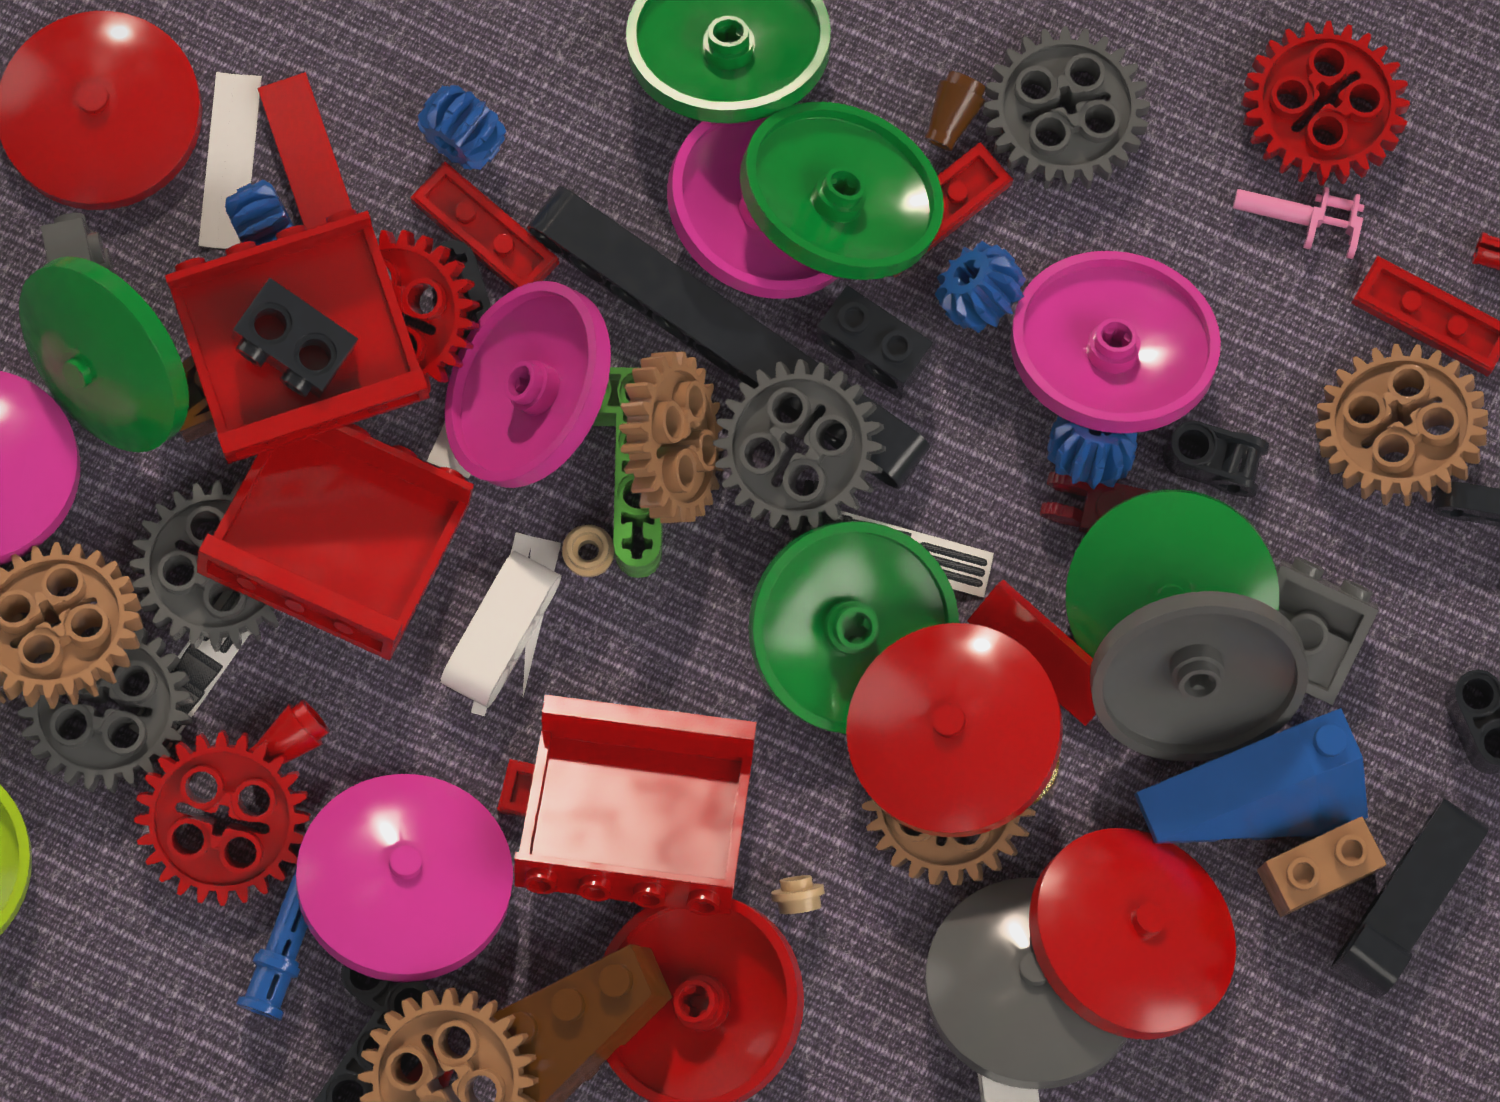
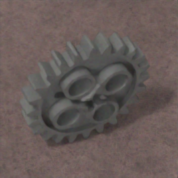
M1063 26L1059 40H1053L1047 29H1042L1039 45L1036 46L1031 39L1025 36L1021 42L1022 55L1008 48L1004 58L1007 66L995 64L993 67L992 77L997 82H990L986 85L985 96L992 99V101L984 103L983 115L995 119L987 123L985 132L988 136L1001 135L995 142V154L1010 150L1011 154L1008 159L1007 168L1011 170L1023 163L1026 166L1025 181L1028 182L1038 172L1043 174V187L1045 189L1050 187L1054 177L1061 178L1064 190L1070 191L1073 178L1079 177L1085 188L1089 189L1092 185L1094 172H1097L1101 178L1108 181L1112 175L1110 163L1124 169L1129 160L1125 151L1138 152L1141 141L1135 135L1145 134L1148 122L1140 117L1147 115L1150 108V102L1138 98L1145 94L1147 83L1142 81L1131 82L1137 74L1138 64H1129L1124 67L1121 65L1125 54L1123 47L1112 54L1106 52L1107 36L1102 37L1096 45L1089 43V29L1084 28L1078 40L1071 39L1067 26ZM1076 72H1086L1094 77L1096 83L1091 86H1081L1072 80L1071 75ZM1035 84L1041 86L1047 95L1041 99H1032L1023 93L1022 88ZM1106 95L1110 98L1109 101L1096 99L1097 97ZM1065 103L1068 110L1075 109L1074 114L1067 115L1065 108H1057L1058 104ZM1024 116L1030 118L1037 117L1031 122H1025L1022 119ZM1091 118L1103 119L1111 129L1105 133H1095L1087 127L1085 122ZM1042 131L1055 132L1062 142L1056 146H1046L1038 141L1036 135Z
M801 359L797 361L794 374H791L787 366L782 362L776 363V378L773 379L759 369L756 371L759 383L757 388L754 389L743 382L739 384L740 390L745 396L742 403L730 399L726 400L727 406L735 413L733 419L717 420V424L729 432L727 438L717 439L713 441V445L727 450L728 456L718 460L715 466L722 470H731L733 473L722 483L723 487L728 490L742 489L734 501L737 506L744 507L753 501L755 502L750 516L753 519L759 521L771 511L770 526L776 529H780L786 517H789L791 530L795 532H801L805 518H808L814 529L823 526V514L826 513L836 522L843 521L839 506L844 503L858 510L860 505L854 496L856 490L859 489L868 493H872L874 490L864 479L866 473H882L883 470L880 466L870 461L872 454L886 451L884 445L871 439L872 435L884 429L883 424L873 421L868 422L866 419L877 409L876 405L872 402L858 404L857 402L865 389L856 384L845 391L844 388L847 384L848 375L839 371L829 381V366L821 362L817 365L812 375H810L808 363ZM791 397H799L803 404L801 416L792 423H784L780 416L782 404ZM824 405L826 408L824 415L809 429L816 416V410L819 406ZM834 424H843L847 431L844 445L837 450L828 451L824 444L826 430ZM794 437L798 439L804 438V443L809 446V450L805 455L795 453L794 448L790 446V442ZM770 441L775 449L774 459L769 466L757 468L753 462V452L759 444ZM789 462L781 485L775 487L773 481L776 475L780 474ZM814 468L819 476L818 487L812 494L801 496L796 488L797 478L802 471Z
M215 480L211 495H204L202 488L198 483H195L192 490L193 499L188 501L179 492H173L175 508L169 510L165 506L157 504L155 508L161 521L157 524L143 520L141 523L150 539L133 541L136 551L145 555V558L130 561V567L133 572L145 575L132 582L135 592L150 593L140 602L144 613L159 609L152 620L155 627L160 629L172 622L169 635L175 642L182 638L186 632H189L192 649L197 650L204 637L210 639L214 652H219L222 640L226 637H230L236 649H240L242 633L248 631L254 639L260 641L262 638L258 627L259 624L264 621L274 628L279 626L277 618L273 613L275 608L196 573L198 556L176 548L179 542H184L198 552L203 541L195 537L197 528L209 521L220 524L241 483L235 485L230 495H225L220 480ZM186 565L194 569V575L187 584L174 586L168 583L169 573L175 567ZM231 590L240 595L238 604L229 611H219L213 608L214 598L223 591Z
M94 627L93 635L99 632L101 627ZM144 627L134 631L140 643L139 649H124L130 660V667H120L117 665L112 667L117 682L112 684L100 678L96 681L98 696L94 697L85 688L78 690V695L82 700L99 704L106 703L109 695L119 706L124 708L152 709L151 716L142 717L118 709H107L103 717L91 705L62 704L60 699L67 694L59 695L55 709L50 708L45 695H40L33 707H24L18 710V715L22 719L34 722V724L21 732L22 736L28 741L41 740L31 751L32 755L38 760L52 755L45 769L52 775H55L66 767L64 782L70 786H73L83 775L84 787L89 792H94L100 779H104L107 789L111 793H116L120 777H124L133 788L138 787V771L143 769L147 773H157L153 761L158 757L160 758L163 754L173 759L171 753L166 749L169 743L178 744L181 741L186 743V740L176 731L177 725L192 724L193 719L188 714L180 711V707L194 702V697L188 692L178 691V688L189 682L190 678L186 672L171 673L181 660L175 653L161 657L166 643L160 637L146 646L148 632ZM84 631L81 634V637H90L93 635L88 636V634ZM44 653L40 657L46 662L53 654ZM137 673L148 674L150 683L143 694L138 696L126 694L125 685L132 675ZM75 716L85 717L87 720L85 732L77 739H65L63 736L65 723ZM127 724L137 725L139 727L137 741L128 748L116 747L115 736L117 731Z

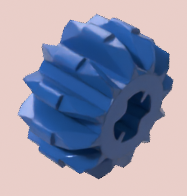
M442 85L436 94L432 93L423 104L424 108L418 115L419 121L417 125L419 130L425 135L426 142L432 144L438 150V153L448 157L451 163H459L464 169L481 170L500 151L499 147L505 140L506 129L498 120L497 113L491 111L486 106V102L477 99L472 92H465L456 85H451L450 87Z
M261 180L253 185L249 183L237 189L236 193L226 198V212L241 243L254 241L256 246L276 240L275 235L278 232L294 226L275 188L265 180Z
M981 241L973 250L963 247L961 256L956 260H948L950 267L948 271L937 276L941 286L934 294L939 300V304L946 311L945 315L954 324H959L963 329L971 328L979 333L987 324L997 328L999 320L1004 314H1013L1011 306L1014 302L1024 297L1020 288L1023 286L1026 278L1023 276L1021 268L1015 263V259L1007 250L1001 249L998 245L989 246Z
M1058 415L1049 435L1047 459L1055 464L1056 474L1071 476L1072 484L1082 481L1088 483L1092 489H1095L1098 483H1102L1107 487H1114L1117 480L1126 478L1128 471L1132 469L1138 433L1101 432L1079 426Z

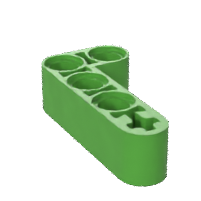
M610 367L606 393L592 426H616L613 545L616 562L621 571L630 577L642 578L654 573L661 563L663 524L660 523V518H650L649 508L636 509L630 507L625 502V497L631 491L635 477L633 473L625 474L624 471L630 460L629 454H624L620 450L621 446L627 442V435L619 430V425L627 423V416L621 409V403H629L625 385L635 382L632 375L633 368ZM633 526L643 527V540L646 550H643L641 559H633L630 551L634 546Z

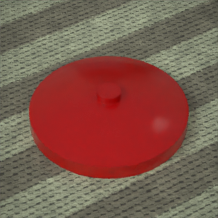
M114 11L82 12L61 18L45 26L18 49L9 62L0 82V140L8 158L21 177L30 186L49 199L66 206L86 210H108L129 206L152 196L164 188L183 169L196 146L200 134L203 112L202 96L196 75L185 53L159 27L144 19L126 13Z
M947 623L912 632L891 644L876 657L861 677L854 691L847 716L846 735L853 769L861 785L881 810L902 825L921 833L940 837H966L999 828L1022 814L1034 803L1047 786L1056 768L1062 746L1063 723L1055 689L1041 664L1025 647L1009 636L991 628L968 623Z
M1108 828L1097 830L1075 839L1063 848L1047 864L1035 884L1029 908V929L1037 962L1048 983L1060 999L1076 1014L1092 1025L1106 1032L1130 1039L1150 1040L1170 1037L1185 1031L1200 1021L1215 1008L1226 993L1231 982L1236 960L1235 930L1228 906L1215 882L1204 868L1173 843L1155 844L1151 833L1136 829Z
M735 899L732 900L730 915L716 913L710 916L695 914L689 909L666 906L654 909L644 908L634 915L615 935L607 947L603 958L630 944L651 948L672 998L625 1045H620L606 1059L610 1067L631 1090L650 1102H743L771 1082L782 1069L796 1044L800 1032L804 1010V987L801 971L790 944L777 926L764 914Z

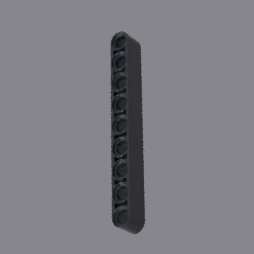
M557 187L527 226L530 234L546 248L740 383L743 382L754 389L757 388L759 383L756 371L759 369L768 374L771 379L776 378L777 362L784 363L790 373L794 374L798 359L804 360L808 363L810 375L813 374L819 364L564 187ZM829 370V378H828L829 381H830V380L832 379V377L835 375V374L832 373L830 370ZM847 383L844 390L846 391L852 386ZM863 394L858 400V404L872 402L877 407L866 418L867 421L880 422L884 426V429L872 435L871 439L886 447V451L872 454L870 460L883 469L882 473L870 474L886 485L900 489L929 450L930 444L912 427ZM799 397L787 399L782 404L780 411L796 421L803 411L801 399ZM824 405L819 406L816 410V416L809 429L824 415L826 411ZM843 424L830 426L825 432L824 442L836 450L841 448L847 438L845 426Z

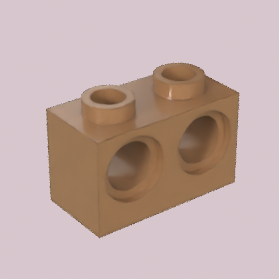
M1361 816L1264 862L1257 869V872L1281 918L1375 874L1387 864Z

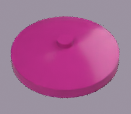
M768 117L742 123L702 121L689 133L672 162L667 183V201L670 217L679 239L692 258L710 275L722 283L741 292L764 298L788 299L809 295L825 288L839 278L803 265L780 250L761 231L748 211L740 184L741 163L753 134Z
M1095 251L1077 254L1062 259L1039 273L1023 292L1024 297L1018 301L1010 338L1011 353L1017 372L1025 386L1044 406L1074 424L1109 433H1138L1166 426L1189 413L1202 400L1211 386L1217 369L1221 346L1220 332L1215 315L1205 297L1188 279L1156 260L1119 251Z
M537 281L520 286L494 303L478 320L479 328L471 330L466 338L474 345L473 349L461 348L458 353V357L464 365L462 368L453 366L445 400V427L450 448L459 464L467 472L496 486L505 488L527 486L547 477L564 464L590 431L606 393L610 373L611 350L605 321L599 309L588 297L563 284L551 281Z
M0 371V565L12 561L11 555L17 554L22 557L31 552L32 546H40L61 525L75 500L78 490L80 455L71 425L54 399L34 383L17 375Z
M393 774L375 777L358 783L337 795L327 803L310 824L300 846L296 869V887L300 910L305 923L318 943L332 957L348 968L369 977L393 982H413L436 978L448 974L474 959L486 948L500 929L509 907L513 885V866L509 845L502 829L492 814L476 798L461 788L437 778L417 774Z

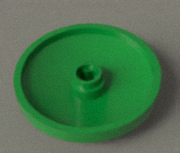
M636 0L627 20V56L633 75L640 86L665 108L685 117L705 122L742 123L769 117L783 108L794 105L805 97L818 83L826 69L830 56V19L823 0Z
M806 102L783 108L768 117L757 128L742 159L740 168L741 190L748 211L758 227L770 241L787 255L803 265L828 275L854 280H871L901 273L918 262L927 252L942 223L944 212L943 193L940 181L928 158L897 127L881 117L857 107L833 102Z
M60 257L31 274L25 281L20 294L19 318L21 330L33 364L45 385L60 405L88 432L105 443L121 450L138 453L148 452L175 436L184 425L188 414L189 391L186 374L170 335L147 302L118 275L84 258Z
M1152 491L1134 496L1116 505L1101 516L1083 537L1074 554L1067 576L1066 610L1068 621L1077 645L1094 658L1105 636L1125 617L1150 603L1174 595L1202 591L1235 593L1259 600L1279 611L1278 574L1273 557L1262 536L1242 514L1216 498L1194 491Z
M857 521L837 522L812 529L800 535L784 547L770 562L761 576L752 599L748 626L749 643L760 678L779 704L788 712L812 726L846 734L847 716L854 691L861 677L876 657L891 644L912 632L938 624L959 623V613L952 586L945 572L931 553L910 536L885 525Z

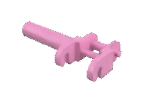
M1329 187L1324 188L1322 195L1316 194L1315 201L1320 202L1319 207L1314 206V208L1310 205L1237 189L1233 209L1308 226L1307 237L1303 247L1306 249H1311L1316 228L1320 227L1322 223L1346 228V234L1350 236L1348 243L1350 246L1347 250L1346 258L1353 259L1363 218L1357 216V211L1363 212L1364 205L1359 204L1360 194H1356L1353 200L1329 195ZM1330 206L1350 211L1348 221L1325 216L1326 207Z

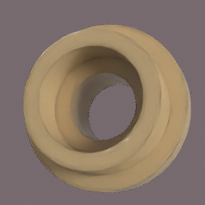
M595 525L576 527L568 533L563 542L562 555L564 562L576 575L582 577L598 576L610 567L614 559L613 540L601 527ZM586 544L595 545L599 550L598 555L592 560L582 559L579 556V550L582 546Z
M811 875L781 879V888L771 892L772 901L778 903L779 914H797L820 909V896L825 894L824 885L813 884Z

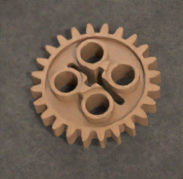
M1399 344L1393 345L1391 357L1384 358L1377 348H1373V362L1366 364L1362 359L1355 356L1352 358L1353 374L1338 369L1336 377L1339 387L1325 385L1324 394L1325 400L1328 403H1319L1317 405L1318 419L1322 421L1315 423L1317 438L1323 439L1319 442L1321 457H1331L1328 460L1331 475L1344 471L1342 475L1344 488L1348 489L1361 482V497L1366 500L1376 489L1381 491L1383 505H1388L1393 493H1400L1404 505L1410 506L1413 492H1420L1428 503L1432 501L1431 487L1437 485L1449 494L1452 492L1450 476L1453 475L1466 481L1468 479V466L1465 462L1479 464L1480 449L1477 446H1485L1487 444V430L1483 429V427L1488 426V411L1481 409L1484 406L1483 391H1473L1475 389V381L1472 374L1459 378L1460 362L1458 360L1443 367L1442 352L1440 350L1435 351L1427 360L1422 358L1421 345L1418 344L1415 345L1410 356H1403ZM1407 387H1413L1420 390V392L1414 396H1403L1398 394V392L1401 389ZM1438 400V401H1441L1442 403H1432V402ZM1361 414H1371L1377 417L1369 423H1359L1353 420ZM1437 425L1450 429L1449 432L1443 435H1433L1427 432L1429 428ZM1370 445H1372V446L1369 447V448H1363V447H1362V446H1370ZM1391 452H1399L1406 456L1398 462H1388L1382 459Z
M684 351L651 353V357L642 358L641 368H633L632 370L635 383L625 385L630 402L621 403V409L627 416V423L620 424L619 430L627 435V442L621 446L620 450L624 454H629L630 460L624 469L625 474H634L635 478L631 491L632 493H641L639 506L641 508H649L650 518H660V523L694 522L696 516H704V505H712L714 503L711 490H719L720 487L715 472L723 471L715 466V463L719 460L718 451H723V449L713 445V441L718 439V433L723 429L717 424L715 416L720 408V403H712L711 401L714 385L713 383L704 384L706 377L705 368L696 369V358H687Z
M54 542L49 556H43L40 549L35 545L32 546L31 560L24 562L17 554L11 555L14 569L8 572L0 567V687L3 685L7 698L12 701L23 691L28 707H33L40 695H45L50 708L55 709L59 695L67 694L70 702L73 705H77L79 699L78 690L85 688L91 695L96 697L99 695L96 681L100 678L115 684L117 680L112 667L114 665L130 667L131 663L124 649H139L140 643L134 631L143 629L139 613H136L142 609L137 594L132 593L134 588L129 576L121 577L122 573L116 561L105 565L104 558L99 550L93 552L86 559L81 544H76L69 555H64L59 542ZM76 587L75 591L67 596H57L64 588ZM29 613L22 621L16 623L9 622L16 614ZM58 622L57 626L51 627L52 624ZM101 627L95 635L81 637V634L86 629ZM18 645V648H12V646ZM53 653L52 657L46 662L33 663L39 655Z
M873 800L862 804V809L875 811L878 816L877 819L866 826L867 831H883L885 834L877 844V850L896 849L890 863L893 867H900L910 860L909 877L918 879L928 868L929 882L934 885L941 883L945 871L948 873L951 884L955 886L962 885L964 870H967L969 876L974 881L983 880L981 864L985 863L992 870L1000 871L1002 865L997 854L1000 851L1011 856L1018 854L1010 839L1013 835L1028 837L1030 833L1018 822L1020 817L1035 816L1036 813L1035 810L1028 807L1012 821L999 828L982 833L980 838L970 845L966 844L961 837H947L946 843L940 846L938 844V836L925 833L918 836L914 835L908 827L897 822L881 810Z
M449 988L445 990L442 1002L440 1003L435 992L429 990L422 993V1008L413 998H408L402 1001L405 1017L395 1011L387 1012L384 1015L385 1021L391 1029L390 1031L377 1028L370 1032L371 1037L380 1047L379 1049H367L361 1053V1056L373 1063L374 1066L372 1070L358 1074L359 1080L373 1084V1091L360 1097V1101L481 1102L475 1096L473 1090L474 1082L480 1075L490 1078L495 1084L497 1093L494 1102H536L530 1096L523 1093V1088L539 1082L538 1077L524 1074L523 1066L536 1060V1055L520 1054L518 1047L529 1036L527 1033L511 1036L508 1032L516 1018L513 1014L499 1021L494 1018L498 1007L496 1000L490 1001L482 1009L477 1008L478 992L476 991L469 992L462 1003H459L456 988ZM453 1026L464 1029L469 1035L471 1041L470 1049L466 1055H458L449 1047L448 1033ZM425 1034L431 1036L435 1054L425 1045L423 1040ZM405 1053L416 1055L422 1063L423 1072L418 1081H411L402 1073L401 1059ZM454 1069L458 1079L452 1085L443 1088L438 1078L443 1076L446 1071Z

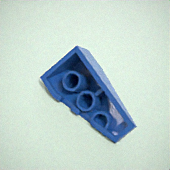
M1341 708L1290 727L1134 794L1155 844L1217 842L1220 839L1252 838V840H1270L1275 837L1316 838L1361 816L1364 820L1368 818L1363 756Z

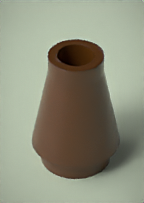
M949 71L946 79L939 81L929 129L924 139L938 148L952 151L956 141L986 102L982 98L986 87L967 75Z

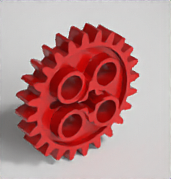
M1326 21L1321 34H1316L1312 25L1307 22L1302 29L1301 38H1298L1288 28L1282 37L1283 46L1274 40H1270L1265 49L1267 57L1262 55L1255 57L1252 67L1257 73H1248L1244 82V86L1252 91L1244 93L1241 105L1252 108V110L1246 113L1243 125L1259 127L1253 133L1250 142L1251 144L1267 142L1268 147L1263 155L1265 161L1277 155L1283 158L1279 168L1280 173L1283 174L1294 165L1299 167V182H1303L1309 171L1317 173V180L1320 186H1324L1330 172H1334L1338 181L1341 184H1345L1350 174V168L1363 178L1369 170L1368 160L1380 167L1386 158L1383 149L1394 151L1399 139L1395 134L1402 133L1408 122L1398 115L1405 114L1410 106L1409 100L1399 98L1398 96L1404 93L1408 83L1405 80H1392L1400 67V63L1391 62L1384 65L1382 59L1388 47L1384 45L1374 51L1368 48L1371 39L1370 33H1366L1356 41L1352 39V25L1347 24L1341 35L1334 34L1331 21ZM1317 62H1327L1334 66L1337 75H1322L1316 70L1314 64ZM1351 74H1356L1359 77V80L1350 83L1340 91L1334 105L1330 103L1324 105L1301 131L1294 132L1292 130V126L1300 123L1303 119L1305 120L1311 114L1317 101L1325 102ZM1280 94L1293 95L1298 99L1301 106L1295 109L1286 108L1279 102L1277 96ZM1359 97L1367 100L1372 106L1373 111L1364 113L1356 110L1351 105L1350 99ZM1321 129L1333 134L1336 143L1333 145L1321 144L1315 139L1313 132Z
M381 230L379 248L386 268L391 273V283L401 312L432 324L436 328V332L433 335H429L416 327L406 324L409 335H413L417 341L416 357L420 368H422L430 393L429 377L434 378L438 382L447 383L449 379L444 366L448 364L462 368L464 365L455 354L458 347L463 349H473L474 347L463 335L465 330L479 328L478 323L466 318L467 312L480 307V304L477 301L465 299L464 294L471 290L475 283L468 279H457L465 267L464 263L455 260L446 264L451 250L440 245L432 251L433 238L422 235L415 243L414 234L410 231L402 230L396 243L392 232ZM433 287L437 292V304L432 311L424 314L420 308V297L425 290Z
M221 730L218 733L216 744L210 746L204 733H200L196 736L195 751H192L184 742H179L175 745L179 760L176 762L163 754L158 759V762L165 774L160 775L149 772L144 778L148 784L155 788V791L141 792L136 798L140 803L150 807L148 812L140 813L134 817L135 823L149 826V832L139 837L137 844H153L155 851L145 861L146 864L151 865L162 861L166 868L161 873L159 880L164 882L174 875L180 878L177 888V894L180 896L191 885L198 887L197 902L201 904L210 891H216L220 906H225L230 891L234 890L242 903H246L250 897L249 886L254 885L264 895L269 892L270 886L267 879L269 874L280 881H284L287 873L280 862L283 860L297 864L298 853L290 845L291 843L302 844L306 834L296 829V824L305 823L311 818V813L296 810V804L304 801L308 797V792L292 791L290 787L299 777L300 773L294 771L283 775L279 769L287 756L283 753L271 761L265 757L269 744L267 741L262 742L255 751L248 749V733H243L237 740L236 745H229L226 730ZM197 772L211 774L218 785L216 795L209 799L196 796L190 788L192 774ZM251 785H258L264 788L270 797L269 807L261 812H253L247 809L242 801L243 789ZM182 802L209 813H216L221 805L229 807V817L240 821L264 823L270 829L268 833H261L242 824L230 823L225 830H220L216 828V818L207 815L183 813L177 810L176 805ZM183 824L197 826L204 836L203 846L196 850L183 848L178 843L176 837L177 828ZM237 837L249 839L255 845L256 858L249 863L235 861L228 851L229 842Z

